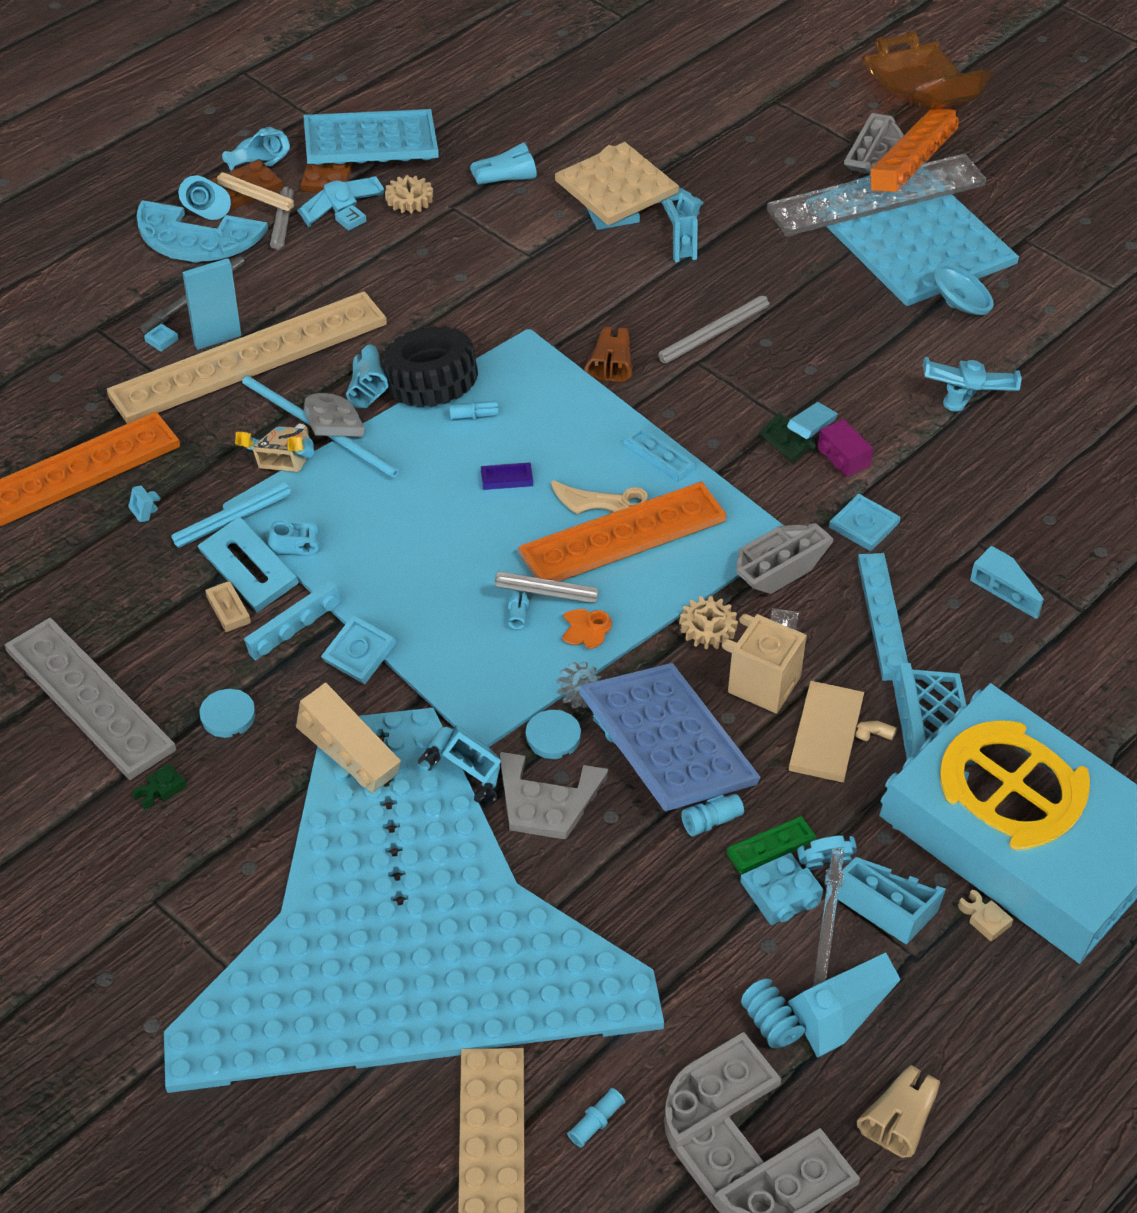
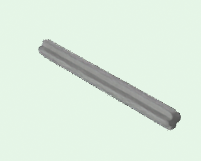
M759 296L665 348L658 354L662 363H669L766 309L769 306L768 298L766 296Z

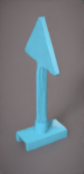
M680 187L677 194L657 202L663 204L673 224V259L675 262H679V258L685 257L697 260L698 219L695 215L680 217L672 202L679 200L681 193L688 192Z

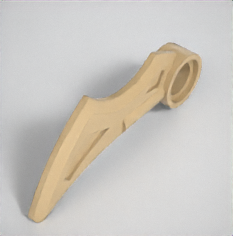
M557 481L551 482L552 489L560 501L577 515L590 509H605L616 512L636 505L629 502L632 498H639L641 500L640 503L648 500L646 491L638 487L629 488L622 495L584 491L563 485Z

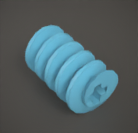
M763 979L752 984L745 991L741 1004L747 1009L748 1015L754 1019V1024L760 1029L761 1035L767 1038V1044L771 1048H782L797 1041L804 1034L805 1028L802 1025L796 1026L799 1021L798 1017L795 1015L790 1016L792 1009L790 1006H784L785 998L782 996L777 997L779 989L777 987H770L773 981L771 979Z

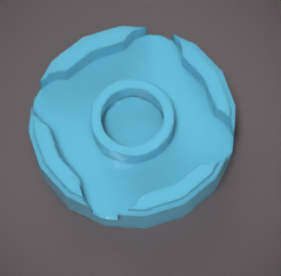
M235 689L218 690L210 694L202 702L199 710L204 729L216 737L223 738L233 737L232 734L238 732L240 734L246 732L252 726L256 716L254 702L250 696Z
M562 710L542 711L533 716L527 724V744L536 755L543 758L559 759L567 753L570 755L580 744L581 728L578 721L571 714Z

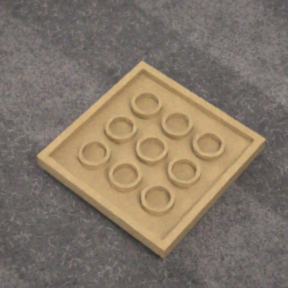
M626 142L555 173V181L607 225L613 224L677 194L679 191L678 184Z

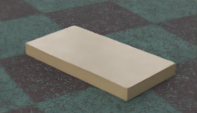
M810 681L789 764V771L844 783L864 692Z

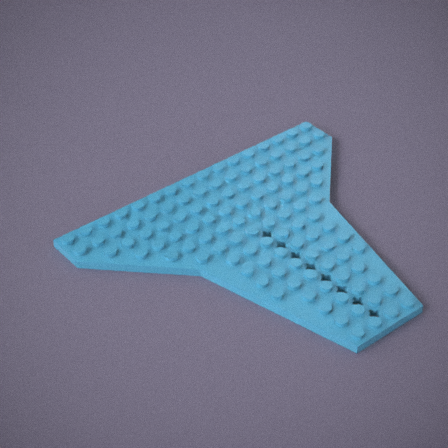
M434 708L359 716L360 719L377 736H386L383 743L401 760L398 774L391 779L392 782L389 783V786L384 787L383 785L372 793L366 787H362L350 773L317 746L281 913L164 1031L165 1087L167 1093L226 1086L231 1085L230 1082L286 1074L356 1066V1069L458 1056L461 1055V1049H488L603 1034V1037L660 1030L664 1029V1019L653 969L516 883L479 803L474 800L475 794L463 769L442 754H440V761L431 771H428L430 764L426 760L418 764V759L429 748L437 731L442 728ZM388 802L394 803L390 810L382 805ZM391 825L397 826L393 833H389V830L385 828ZM392 849L400 850L398 856L395 857L388 851ZM394 873L403 874L399 881H395L394 877L390 876ZM398 897L407 899L403 901V905H397V902L393 901Z

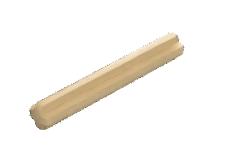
M224 172L217 176V183L223 187L287 212L291 211L294 207V200Z

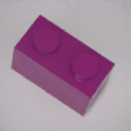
M844 419L820 429L817 443L819 451L846 477L871 466L874 448Z

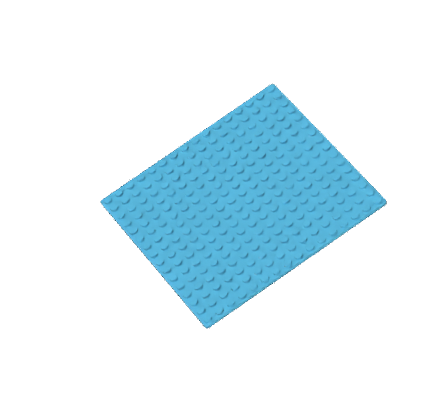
M531 329L519 333L476 358L478 367L477 380L470 391L463 393L457 400L452 399L450 403H441L434 407L429 405L424 407L408 406L399 402L363 423L365 427L363 437L346 436L398 468L399 474L395 478L333 440L314 451V456L307 458L299 472L281 470L223 504V510L273 486L286 482L290 487L291 495L243 517L242 519L267 546L270 526L273 521L282 519L315 523L318 526L316 541L318 542L319 549L314 555L276 554V556L311 593L332 580L338 587L341 603L331 612L343 624H346L352 615H355L394 637L397 643L383 661L453 727L457 724L489 747L680 618L683 607L689 606L691 599L697 603L699 596H702L706 600L709 596L714 595L740 576L736 573L739 549L778 526H784ZM471 400H474V402L497 401L499 413L498 415L475 417L476 420H473V417L451 420L450 404L471 403ZM642 426L695 463V470L677 482L625 446L624 438ZM531 462L533 486L483 490L481 466ZM552 481L584 491L622 495L627 489L638 487L646 491L648 500L702 481L726 513L725 522L559 581L597 588L598 598L595 603L528 592L529 609L525 615V626L522 629H513L508 625L510 616L508 601L512 597V590L496 587L495 576L500 571L534 577L519 554V546L613 513L605 509H590L578 515L575 514L557 497L551 486ZM632 498L629 502L637 504L641 500L639 498ZM576 609H586L589 612L601 610L606 612L611 618L612 628L605 634L604 642L596 648L587 649L584 643L579 645L568 644L562 640V637L571 625L565 620L563 614Z

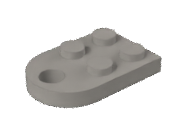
M316 393L306 397L304 413L315 435L363 437L365 427L350 401L341 396L328 393Z

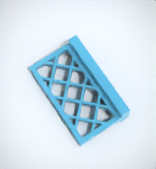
M900 662L892 681L907 760L912 755L916 757L920 753L923 744L928 739L933 740L937 736L938 730L944 724L933 715L937 710L949 718L946 721L949 724L954 720L955 713L944 705L947 701L952 702L958 709L961 706L967 707L960 674L912 670L911 663ZM915 679L923 680L930 686L924 690L915 682ZM953 682L954 690L950 692L940 683ZM935 689L944 698L938 701L929 692ZM922 698L934 706L930 711L920 705L919 701ZM926 720L938 728L934 733L924 726L923 723ZM974 761L966 763L967 765H976Z

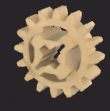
M406 175L404 179L397 177V182L391 180L390 185H386L385 199L388 206H393L394 211L401 209V213H404L406 210L413 213L416 209L420 212L421 207L428 208V203L433 202V188L430 182L425 183V178L418 180L417 176L412 178Z
M699 596L697 603L691 599L689 606L683 607L679 624H681L680 631L681 633H686L685 639L687 641L694 639V646L696 647L702 643L704 644V649H708L711 644H713L715 649H718L720 642L723 644L726 639L734 638L738 621H736L737 613L731 612L732 606L730 604L723 606V599L715 602L713 601V596H709L708 601H705L702 596Z

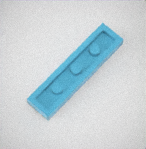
M330 580L245 637L244 641L249 655L254 660H257L261 656L268 654L283 641L290 639L304 627L312 624L326 612L333 610L341 603L337 585Z

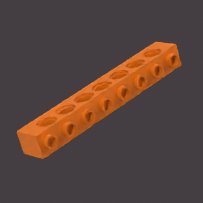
M931 108L870 169L871 190L897 192L958 129L959 120L956 117V110Z

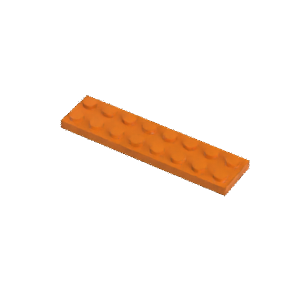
M153 412L1 478L0 526L180 447L179 439L157 412Z
M701 481L520 545L519 554L534 577L562 581L725 522L726 513Z

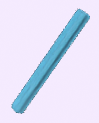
M286 482L273 486L172 535L173 542L177 548L185 546L225 527L239 516L241 518L246 517L290 496V487Z

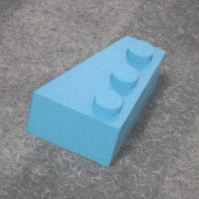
M855 857L839 873L833 897L907 945L936 915L946 889L940 886H936V889L918 883L919 879L909 876L907 880L891 874L892 869Z

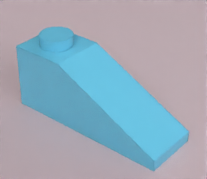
M990 546L974 562L970 581L1037 619L1040 615L1044 598L1014 558Z

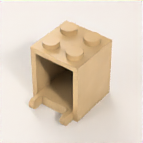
M743 614L739 621L748 628L738 643L726 639L722 644L723 649L732 653L728 693L777 714L801 677L807 635L758 614L755 618Z

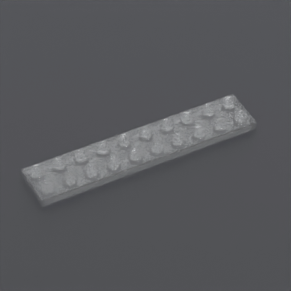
M964 153L924 163L897 192L871 190V177L769 202L767 204V211L786 236L982 187L985 186L986 177Z

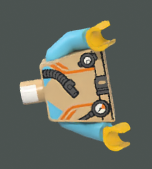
M298 424L295 428L276 427L260 440L252 438L251 433L236 432L235 445L244 446L252 450L258 467L262 469L299 472L307 458L314 456L313 441L309 438L308 428L303 424Z

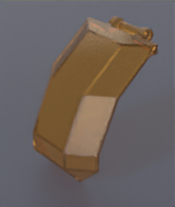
M915 31L886 39L884 37L876 38L875 45L879 53L862 58L863 63L886 91L909 104L932 110L972 102L979 97L993 76L992 72L983 69L969 73L959 72L941 51L939 42L920 45ZM909 43L911 46L909 49L889 52L888 46Z

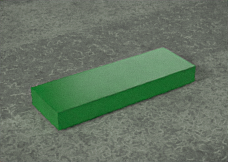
M800 816L728 847L726 854L740 875L788 853H793L801 846L807 847L811 845L810 842L816 840V835L804 818Z

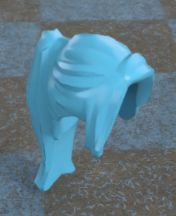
M266 127L256 132L253 137L242 141L232 152L224 151L222 159L228 164L231 171L236 166L257 160L266 161V163H263L266 166H273L288 153L290 144L287 136L282 131Z

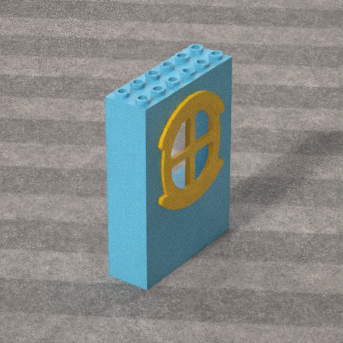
M990 683L983 691L977 690L972 696L970 704L967 707L961 706L955 713L954 720L950 724L945 722L938 730L937 736L933 740L928 739L921 747L920 753L916 757L912 755L905 762L903 770L899 774L895 772L890 776L885 785L887 792L880 801L883 805L879 816L1080 964L1137 899V784ZM990 744L1013 745L1029 756V758L1014 773H1010L982 754L980 748ZM968 761H974L1003 782V785L986 802L979 801L967 785L964 768ZM1038 764L1057 776L1062 790L1060 803H1051L1023 782V779ZM1015 791L1046 812L1047 816L1038 821H1016L998 815L995 812V808L1011 792Z

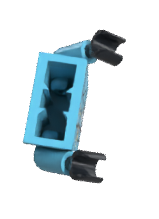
M457 724L453 729L449 727L440 728L431 741L429 748L418 759V764L426 760L430 764L428 771H431L440 761V754H442L482 782L484 788L474 795V800L478 803L483 799L484 808H486L497 798L494 788L497 783L501 759L489 746Z

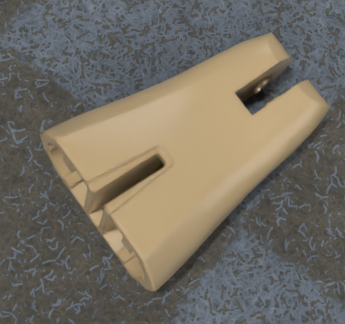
M912 1065L903 1070L884 1094L857 1119V1127L863 1136L901 1158L912 1157L915 1153L940 1085L939 1080L928 1075L919 1087V1090L914 1089L913 1087H915L921 1070Z

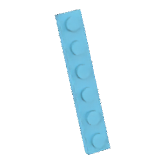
M859 554L858 566L882 681L892 680L900 662L908 663L885 554Z

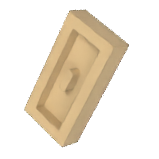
M230 581L205 590L206 597L225 632L251 623L250 616Z

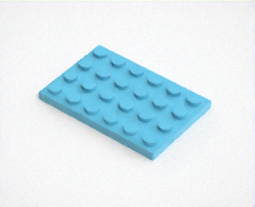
M431 109L304 115L307 164H344L346 162L365 163L367 161L387 162L389 160L409 161L411 159L430 160L438 158V146Z

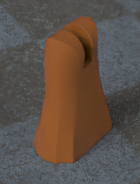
M604 326L596 346L585 365V372L594 379L601 381L625 383L631 378L630 336L627 328L619 327L617 337H613L612 327Z

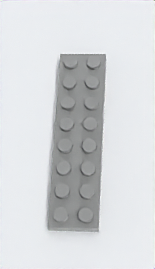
M51 618L46 619L4 644L6 652L129 780H132L176 751L175 743Z

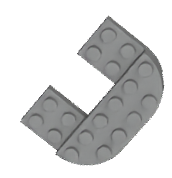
M744 1032L695 1060L675 1077L669 1088L665 1106L664 1123L667 1139L677 1157L720 1213H815L859 1185L860 1177L821 1128L768 1161L763 1162L729 1116L780 1086L781 1078Z

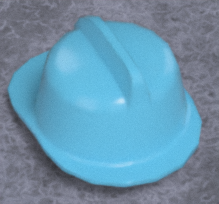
M198 175L190 176L180 184L178 191L179 199L190 211L210 220H218L229 212L231 206L230 196L218 184Z

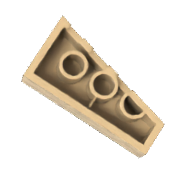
M324 683L300 701L296 728L350 773L362 787H366L374 793L398 774L401 760L327 683Z

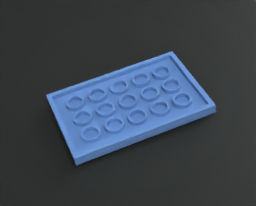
M673 663L581 686L579 694L664 811L758 784L760 780L759 774Z

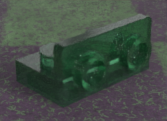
M779 412L759 432L761 438L793 464L809 449L815 453L818 450L814 443L815 437L812 436L809 439H805L788 429L787 425L792 417L788 416L786 418Z

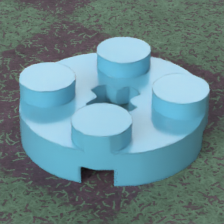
M843 836L822 838L810 842V849L804 851V846L797 849L800 863L805 864L809 870L820 869L824 863L834 862L835 865L849 863L852 861L851 855L857 852L855 838L852 836L849 837V841H844Z

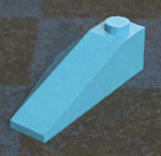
M884 953L802 992L789 1000L788 1003L795 1016L798 1017L799 1024L804 1026V1033L818 1058L845 1044L901 979L887 953Z

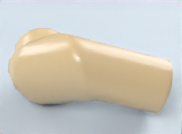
M865 721L857 725L858 729L855 736L861 740L868 741L870 734L873 733L893 741L897 728L880 721Z

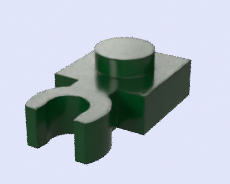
M168 763L146 778L147 786H138L132 793L135 800L146 797L141 800L142 808L145 810L150 808L158 797L164 802L186 788L187 784L186 780Z

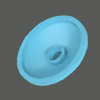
M947 262L940 263L935 268L934 278L936 285L949 306L973 315H986L992 310L994 303L989 291L970 272L960 266Z

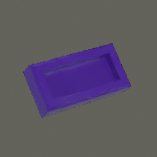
M531 462L481 466L483 490L533 486Z

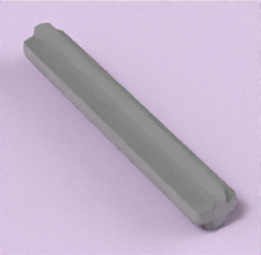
M284 187L280 194L293 199L294 191ZM277 208L270 242L271 248H275L276 251L281 250V247L284 246L290 211L287 212L280 208Z
M500 571L495 576V586L499 588L595 603L598 598V589L595 587Z

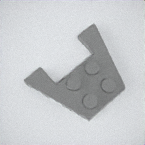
M501 752L500 766L509 830L566 840L584 814V809L588 803L593 801L597 795V790L601 784L606 782L608 769L583 765L578 788L522 780L525 756Z

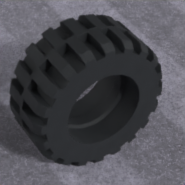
M430 326V328L424 329L422 327L418 328L417 331H409L404 336L397 337L394 343H390L382 357L390 394L397 401L408 406L424 407L429 405L434 407L437 404L450 403V400H457L463 393L470 391L478 376V367L472 341L464 332L456 328L451 329L449 326Z

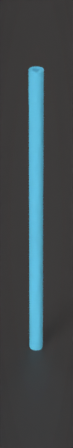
M249 376L243 378L242 383L310 425L303 409ZM327 436L391 477L395 478L399 474L398 468L348 437Z

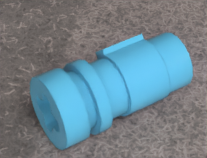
M737 794L727 797L721 795L707 800L705 805L700 803L694 807L691 806L683 809L681 814L683 825L688 834L694 837L703 832L710 831L712 826H718L744 814V806Z

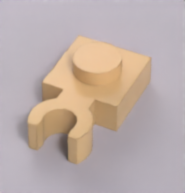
M971 890L969 894V899L974 903H968L963 898L959 900V909L965 914L972 915L969 923L991 942L1012 926L1013 919L992 900L985 905L982 902L981 895L975 890Z

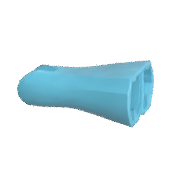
M525 142L500 155L482 159L470 165V170L478 185L505 180H534L537 177L534 159L531 153H529Z
M371 344L361 350L362 355L357 354L353 358V376L347 389L346 397L355 408L366 409L389 387L376 346Z

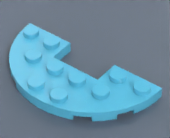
M144 200L141 201L137 210L140 235L152 249L171 259L191 261L193 263L219 260L239 254L255 245L268 231L267 222L228 215L224 216L217 229L182 223L180 221L185 215L183 207Z

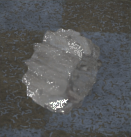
M573 662L569 664L568 668L561 669L560 674L562 677L557 678L555 682L561 685V688L556 693L564 694L563 703L570 702L571 708L589 707L579 692L582 685L602 679V677L594 675L596 667L588 668L587 662L579 664Z

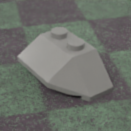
M871 113L844 160V165L851 171L871 174L870 169L904 136L900 128L895 124L894 118L892 116Z
M817 523L809 524L808 526H778L739 549L736 573L752 588L772 594L810 572L833 543V538Z

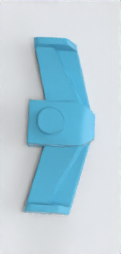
M376 176L348 182L332 181L325 184L322 191L302 205L297 211L309 228L311 224L333 208L337 213L351 205L356 206L357 201L355 199L375 195L382 196L384 188Z
M924 357L922 367L926 378L973 390H1020L1021 374L1019 370H1015L1014 373H987L984 364L975 360L960 361L958 368L931 362L929 357Z

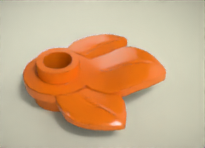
M586 609L568 611L563 614V617L571 627L564 633L562 640L572 645L584 643L587 649L596 648L604 642L605 634L611 630L612 620L606 612L601 610L589 612Z

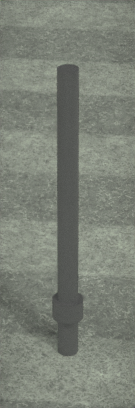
M241 256L231 262L232 272L245 264V260ZM186 294L164 310L159 309L152 314V318L140 326L142 332L146 334L157 325L166 323L170 316L186 306Z

